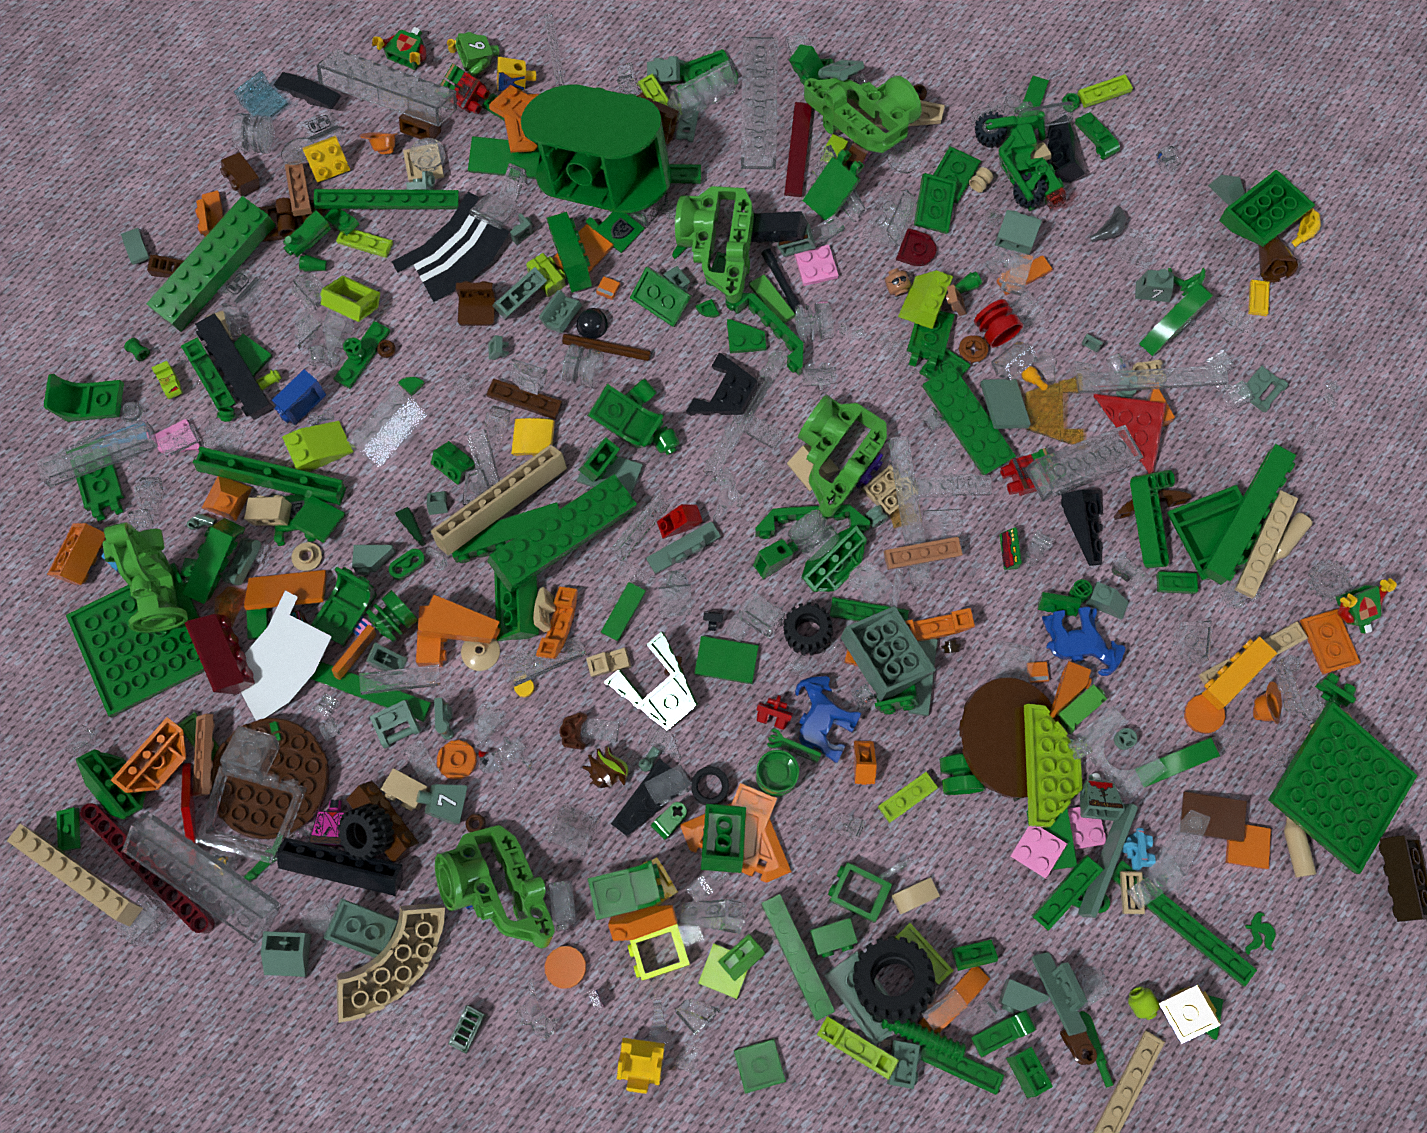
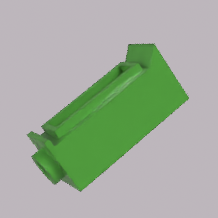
M1093 684L1058 714L1062 726L1069 734L1074 732L1075 726L1107 700L1104 691Z

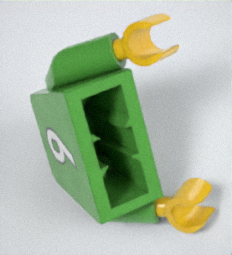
M472 32L458 33L455 41L453 39L447 40L449 52H458L465 71H468V74L473 77L490 66L493 56L499 55V47L497 45H489L487 37L484 35H476Z

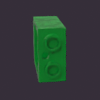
M848 862L845 867L841 865L836 875L839 877L837 885L832 884L828 895L831 896L829 901L875 923L892 884ZM849 871L881 886L869 913L838 898V894Z

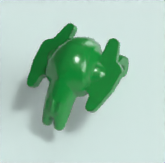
M1202 268L1200 274L1198 273L1185 281L1174 276L1173 283L1182 286L1180 291L1184 292L1183 296L1187 295L1199 283H1203L1206 272L1205 268Z

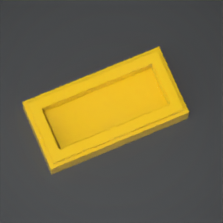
M1251 279L1248 314L1268 315L1270 282Z

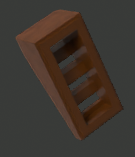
M150 255L147 271L154 277L169 278L184 261L159 255Z

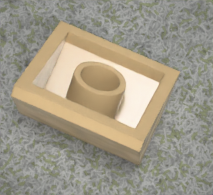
M807 444L797 451L787 462V465L805 487L812 491L809 484V475L813 464L806 460L811 450V446ZM828 458L821 466L819 474L827 480L836 474L839 469Z

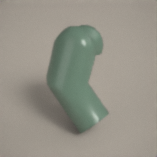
M198 514L187 521V527L190 530H196L204 525L213 526L218 520L204 514Z
M653 746L646 757L640 760L639 767L644 772L652 770L654 762L661 751Z

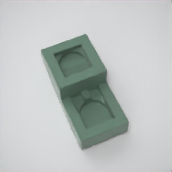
M139 228L121 234L132 265L150 258Z

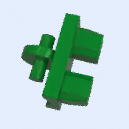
M1333 673L1328 674L1323 680L1317 682L1315 688L1323 692L1321 697L1326 700L1324 706H1326L1327 702H1334L1338 707L1341 704L1347 707L1350 703L1353 704L1357 699L1354 697L1356 688L1347 683L1343 685L1342 689L1336 686L1339 677Z

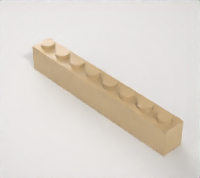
M550 444L432 529L431 533L437 547L447 555H450L565 471L567 467L562 452Z
M19 824L8 838L7 842L114 920L130 927L143 908L36 831Z

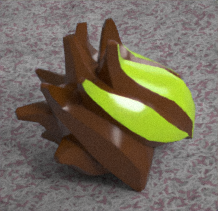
M606 746L604 755L600 748H598L596 759L592 755H588L591 766H582V768L590 773V778L593 780L590 784H594L598 788L611 787L619 780L623 785L626 784L628 766L622 759L612 755L611 748Z

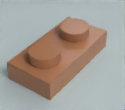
M954 284L947 286L948 294H946L948 304H951L953 311H956L959 316L966 315L964 298Z

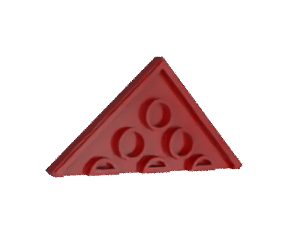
M1094 394L1093 397L1101 405L1103 411L1116 426L1118 432L1131 447L1133 453L1144 465L1148 473L1155 472L1167 403Z
M185 763L182 765L181 813L190 870L195 872L199 871L192 772L191 763Z

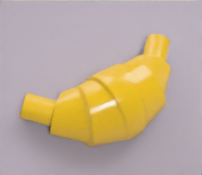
M1313 208L1302 216L1297 233L1298 237L1291 241L1294 247L1313 238L1320 230V214Z

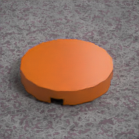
M1200 694L1191 698L1186 703L1184 719L1193 731L1210 734L1217 731L1223 725L1225 710L1224 708L1218 710Z
M461 740L448 742L439 750L437 755L438 769L445 777L452 780H461L468 777L474 771L477 763V755L473 747Z
M561 946L554 949L547 956L545 974L548 981L554 986L561 989L572 988L583 979L586 972V961L577 949L570 946Z

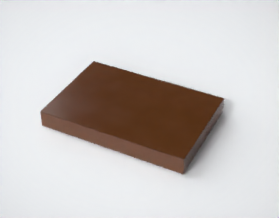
M1183 792L1179 832L1243 842L1247 801Z

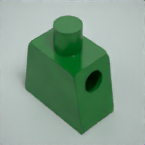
M781 539L760 550L753 566L762 579L765 580L790 563L793 553L798 551V546L794 541L786 544Z

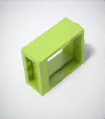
M342 275L326 287H323L320 293L321 305L360 322L378 309L380 292ZM343 294V295H345V296H347V297H349V298H351V299L356 300L357 302H353V301H351V300H349V299H347V298H345V297H343V296H341V295Z

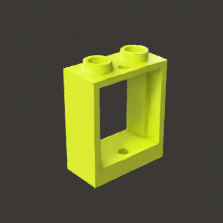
M677 924L630 940L631 944L627 945L630 957L635 956L637 965L633 966L636 977H641L642 981L690 965ZM671 932L680 962L645 973L637 943Z

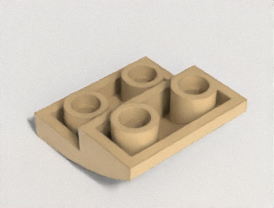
M891 465L862 488V491L877 506L881 505L882 511L888 516L917 492L905 477L903 479Z

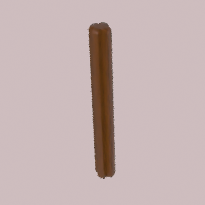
M566 333L562 337V343L565 345L649 361L651 357V351Z

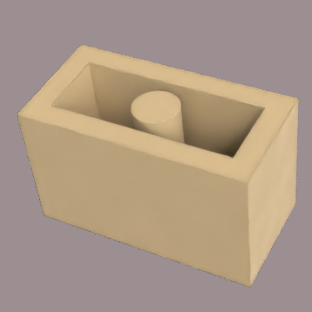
M259 495L256 498H248L244 519L254 526L288 525L292 504L280 495H274L273 497Z
M393 768L381 790L385 792L384 797L395 802L398 799L403 802L402 807L410 811L413 808L419 811L422 803L416 802L418 791L429 792L430 788Z

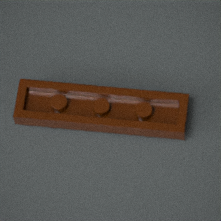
M494 378L486 393L488 398L554 420L557 419L562 407V401Z

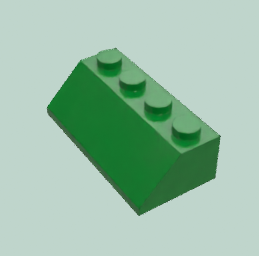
M494 572L496 620L500 621L498 624L500 632L496 641L529 639L539 635V628L534 625L533 620L538 592L537 576L509 592Z

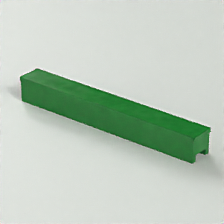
M200 446L198 449L199 454L196 460L194 459L192 462L198 472L310 498L312 495L321 501L341 505L346 491L344 483L340 479Z

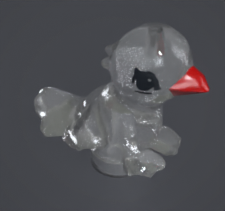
M504 736L505 743L495 752L479 750V768L484 773H500V770H504L503 766H501L502 763L513 764L519 762L524 764L528 770L533 769L532 759L523 753L527 747L516 737L511 741L508 737Z

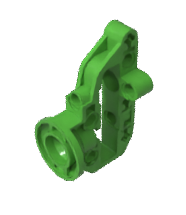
M893 76L877 88L869 81L859 85L849 79L840 81L837 78L823 80L810 78L804 82V99L823 116L825 130L829 134L841 130L856 144L869 151L884 153L907 138L908 125L918 120L922 113L918 93L913 85L901 76ZM847 98L855 101L872 118H876L878 114L882 120V126L889 132L884 133L847 103Z
M711 186L699 196L681 195L677 203L675 215V238L679 247H692L694 263H702V270L706 280L725 294L728 302H739L744 289L745 277L750 271L749 249L754 222V209L744 188ZM721 200H735L730 238L726 247L725 272H711L710 259L714 251L716 237L715 222H718Z
M827 394L814 408L797 437L811 446V450L806 460L813 464L809 475V484L820 504L818 507L820 514L825 517L835 514L843 502L850 496L858 481L878 455L887 438V428L884 420L858 403L840 404ZM859 421L871 430L852 457L849 458L843 469H841L834 482L830 483L820 476L819 470L853 424Z
M127 522L105 527L104 534L106 540L102 543L105 561L116 562L120 575L130 586L131 596L137 600L138 611L128 621L130 629L136 632L151 633L170 630L185 624L188 620L186 610L177 606L172 568L162 552L165 548L162 530L149 529L139 532Z
M500 825L464 834L456 849L437 854L435 857V876L440 896L448 910L455 911L473 905L477 918L480 917L483 921L491 919L503 935L533 942L538 948L548 947L555 929L543 900L546 891L545 884L540 876L534 878L522 848L513 834ZM489 842L498 863L502 865L506 875L505 880L513 897L511 904H513V911L518 921H512L506 916L490 877L487 863L479 850V844Z

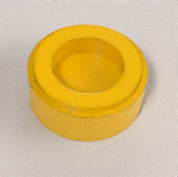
M521 677L515 682L514 690L518 696L526 698L533 694L534 684L531 679Z

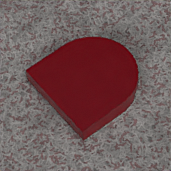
M907 228L896 260L913 266H925L934 259L937 247L928 234Z

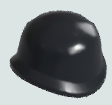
M588 308L578 317L576 328L581 336L597 339L607 331L608 321L601 310Z

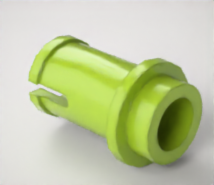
M271 369L270 373L256 381L260 388L264 390L275 382L279 383L282 377L277 369L274 371Z

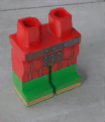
M452 63L445 78L460 87V89L443 79L436 93L468 113L479 114L482 106L477 103L479 98L481 97L486 100L491 92L479 80Z
M1046 448L1027 456L1012 459L1008 465L1001 468L1000 474L1003 479L1009 477L1013 479V482L1007 484L1009 495L1019 493V496L1056 486L1059 477L1054 466L1051 465L1052 461Z

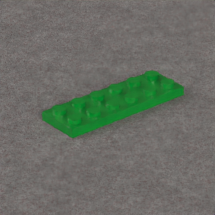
M954 366L923 383V389L983 477L1015 459L1016 455L998 429H994L992 420Z

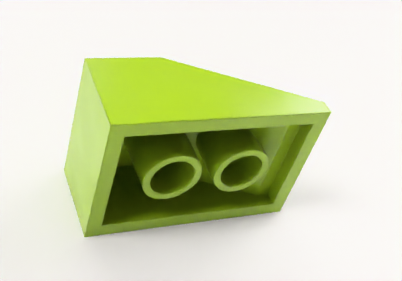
M340 421L301 428L282 436L297 470L311 472L353 453Z

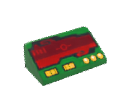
M1014 527L999 535L1004 570L1018 569L1022 564L1018 531Z

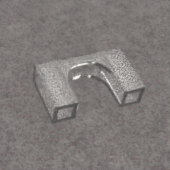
M1113 706L1076 735L1079 741L1077 744L1082 751L1087 749L1091 754L1088 758L1096 767L1098 765L1104 770L1102 775L1107 781H1113L1117 785V791L1122 799L1127 797L1129 800L1168 769L1155 754L1131 770L1117 769L1107 761L1104 754L1105 741L1111 734L1127 723L1126 719Z

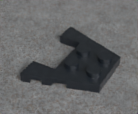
M718 353L712 368L726 374L710 402L693 398L686 410L690 416H695V414L710 415L711 413L743 415L759 386L757 379L722 353Z

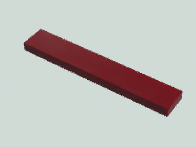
M795 102L784 196L802 197L812 110L808 103Z

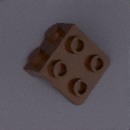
M469 281L456 283V292L459 297L458 324L460 326H492L495 319V308L492 305L495 303L496 298L493 283L487 281L480 283H471Z

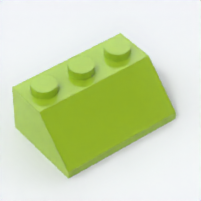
M937 270L916 276L898 317L933 329L946 294H948L947 286L951 285L953 276Z

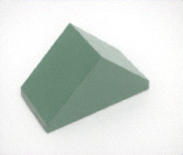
M1220 175L1208 185L1229 206L1245 194L1241 179L1236 176Z
M374 643L366 661L376 669L400 676L407 658Z

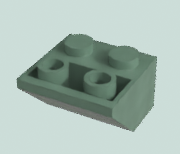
M1007 210L995 246L1029 256L1042 220L1034 216L1020 214L1017 211Z
M263 931L261 958L264 975L307 977L312 934Z

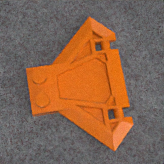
M509 85L489 104V109L504 118L511 153L535 151L538 145L524 135L521 128V116L529 102L539 94H526L516 87Z
M740 783L732 803L727 804V806L746 807L742 873L752 877L754 871L762 874L760 880L767 883L791 873L789 864L770 821L777 798ZM705 814L680 824L689 850L695 853L698 847L702 849ZM759 859L766 861V866L758 864Z

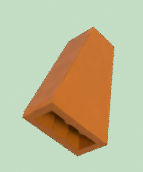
M433 594L417 635L490 644L492 639H497L500 628H498L500 621Z

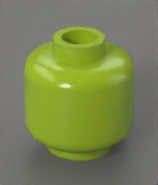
M1139 986L1130 991L1128 1004L1137 1018L1150 1020L1157 1016L1160 1005L1150 988Z

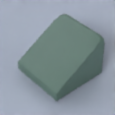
M1088 333L1082 341V345L1094 352H1098L1103 344L1102 341Z
M446 491L427 493L429 515L448 513Z

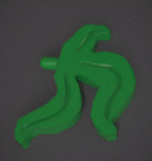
M1256 913L1251 920V925H1245L1246 929H1251L1253 941L1245 947L1247 955L1250 954L1251 950L1258 949L1262 945V939L1258 932L1265 936V947L1270 951L1273 950L1271 945L1276 933L1271 924H1261V917L1265 916L1264 913Z

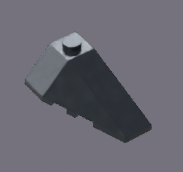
M1065 112L1050 121L1047 148L1051 153V159L1046 160L1048 165L1051 164L1053 166L1056 178H1060L1062 182H1071L1084 175L1085 169L1068 115Z
M1100 489L1061 493V505L1088 565H1102V542L1098 538V534L1103 529V525L1098 522L1099 514H1103Z

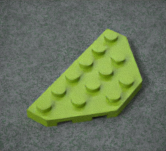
M1026 704L1024 705L1028 821L1029 826L1047 828L1053 825L1056 817L1064 812L1071 803L1072 798L1082 790L1081 751L1078 745L1072 743L1067 737L1068 733L1058 721L1055 722L1050 716V711L1046 706Z

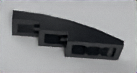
M282 72L273 84L276 89L289 92L293 97L305 99L310 105L333 109L342 97L339 93L323 85L286 72Z

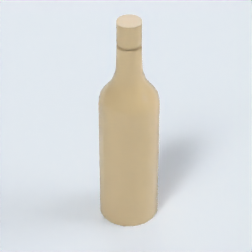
M1296 513L1286 525L1266 573L1277 560L1285 558L1290 554L1312 526V521L1308 516Z
M1286 816L1287 821L1284 834L1295 877L1316 875L1306 832Z

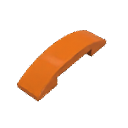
M559 586L554 600L556 611L553 613L550 622L551 630L547 631L545 638H541L536 653L537 657L556 659L562 650L575 613L577 589Z
M971 608L952 611L950 615L914 622L913 619L905 621L917 641L950 636L975 627Z
M978 966L970 968L918 1024H921L922 1028L928 1027L929 1031L931 1029L934 1030L936 1034L937 1032L940 1033L975 998L990 978Z

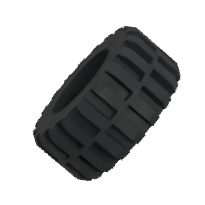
M888 936V940L885 941L882 938L876 939L877 944L875 945L869 943L866 946L867 951L860 952L858 955L859 962L856 961L853 967L855 971L853 973L854 988L861 1005L865 1007L867 1013L870 1015L874 1014L876 1019L881 1022L886 1019L888 1024H895V1020H900V1023L904 1024L907 1023L906 1019L910 1017L912 1020L919 1018L918 1013L920 1011L923 1014L928 1009L927 1004L932 1003L934 999L933 993L936 991L933 965L930 958L927 957V953L923 948L919 949L918 944L914 941L908 943L907 938L904 937L895 940V936ZM901 964L911 969L914 974L912 987L906 993L899 996H887L880 993L875 987V978L878 972L885 966Z

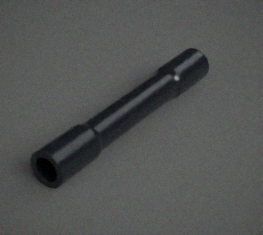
M770 248L765 249L761 255L774 274L794 313L801 311L803 306L789 285Z

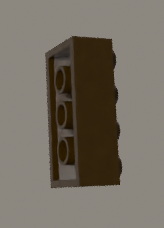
M1402 835L1380 838L1379 851L1384 857L1385 864L1383 865L1385 875L1388 876V893L1393 899L1392 911L1394 917L1397 918V922L1427 920V868L1420 837Z

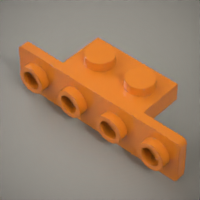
M219 191L202 194V199L196 200L197 208H195V212L199 219L197 226L200 234H203L205 237L223 218Z

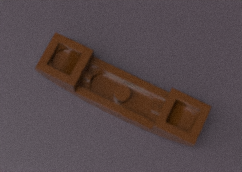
M1158 491L1159 501H1166L1168 508L1186 504L1192 498L1191 494L1182 491ZM1133 499L1117 511L1113 516L1114 520L1130 517L1135 514Z

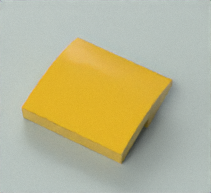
M540 418L515 419L511 454L514 456H535L550 444L553 445L555 421Z

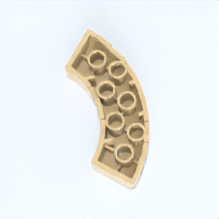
M437 904L400 906L395 932L383 951L364 966L337 974V1016L339 1023L363 1018L370 1013L384 1009L386 1005L403 996L416 980L423 975L438 948L437 945L444 925V906Z

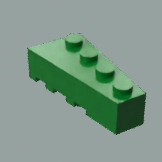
M567 212L547 217L549 230L566 279H568L571 293L592 287L588 272L590 262L588 256L583 255L585 254L583 243L578 242L581 240L578 230L574 231L576 226L573 218L569 219Z
M223 518L207 528L204 535L207 538L197 551L199 554L198 559L194 560L190 567L192 573L184 581L183 587L185 589L183 595L202 604L211 599L222 575H219V572L222 573L230 561L227 556H230L233 550L236 549L238 542L235 540L238 535L244 533L245 527Z

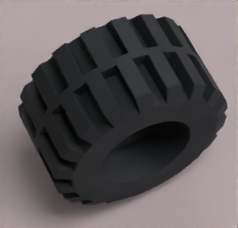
M807 602V605L803 606V603H800L798 608L794 606L791 608L792 612L786 614L787 619H784L783 622L784 635L788 646L793 648L794 652L798 653L800 651L801 655L806 656V653H809L810 656H813L814 652L821 653V649H826L828 643H831L833 636L832 620L829 613H826V609L823 607L820 609L818 604L815 603L814 606H811V602ZM804 622H814L820 627L819 631L811 637L801 636L798 634L797 629Z
M372 803L344 813L343 817L340 818V825H338V838L341 839L340 844L344 846V851L350 853V857H356L357 860H367L389 849L390 843L394 839L392 837L394 834V829H392L393 822H390L389 814H386L383 808H379V805H372Z

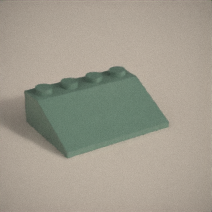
M895 606L846 626L841 635L842 641L880 702L898 695L936 671Z

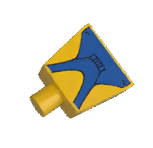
M498 57L497 92L504 91L509 85L519 90H525L526 81H536V71L526 70V62L524 60Z

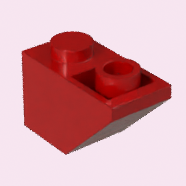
M681 504L658 520L657 524L664 539L691 530L702 523L703 520L697 505Z

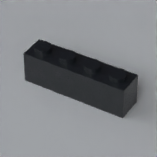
M802 211L754 213L751 242H794L796 240H804L807 219Z

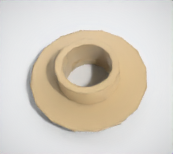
M311 542L298 545L292 553L293 565L302 571L315 569L322 559L320 548ZM305 552H311L310 559L303 561L302 555Z

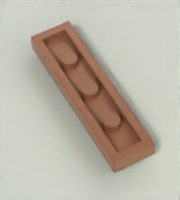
M303 162L285 164L293 216L312 214Z
M959 537L883 551L887 570L963 555Z
M203 714L196 717L193 796L195 797L210 794L212 788V781L210 780L213 767L211 753L214 747L212 731L215 727L213 714Z

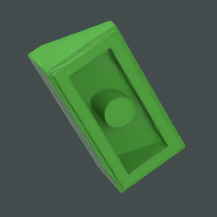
M748 934L718 962L729 976L736 981L762 958L765 952L754 938Z

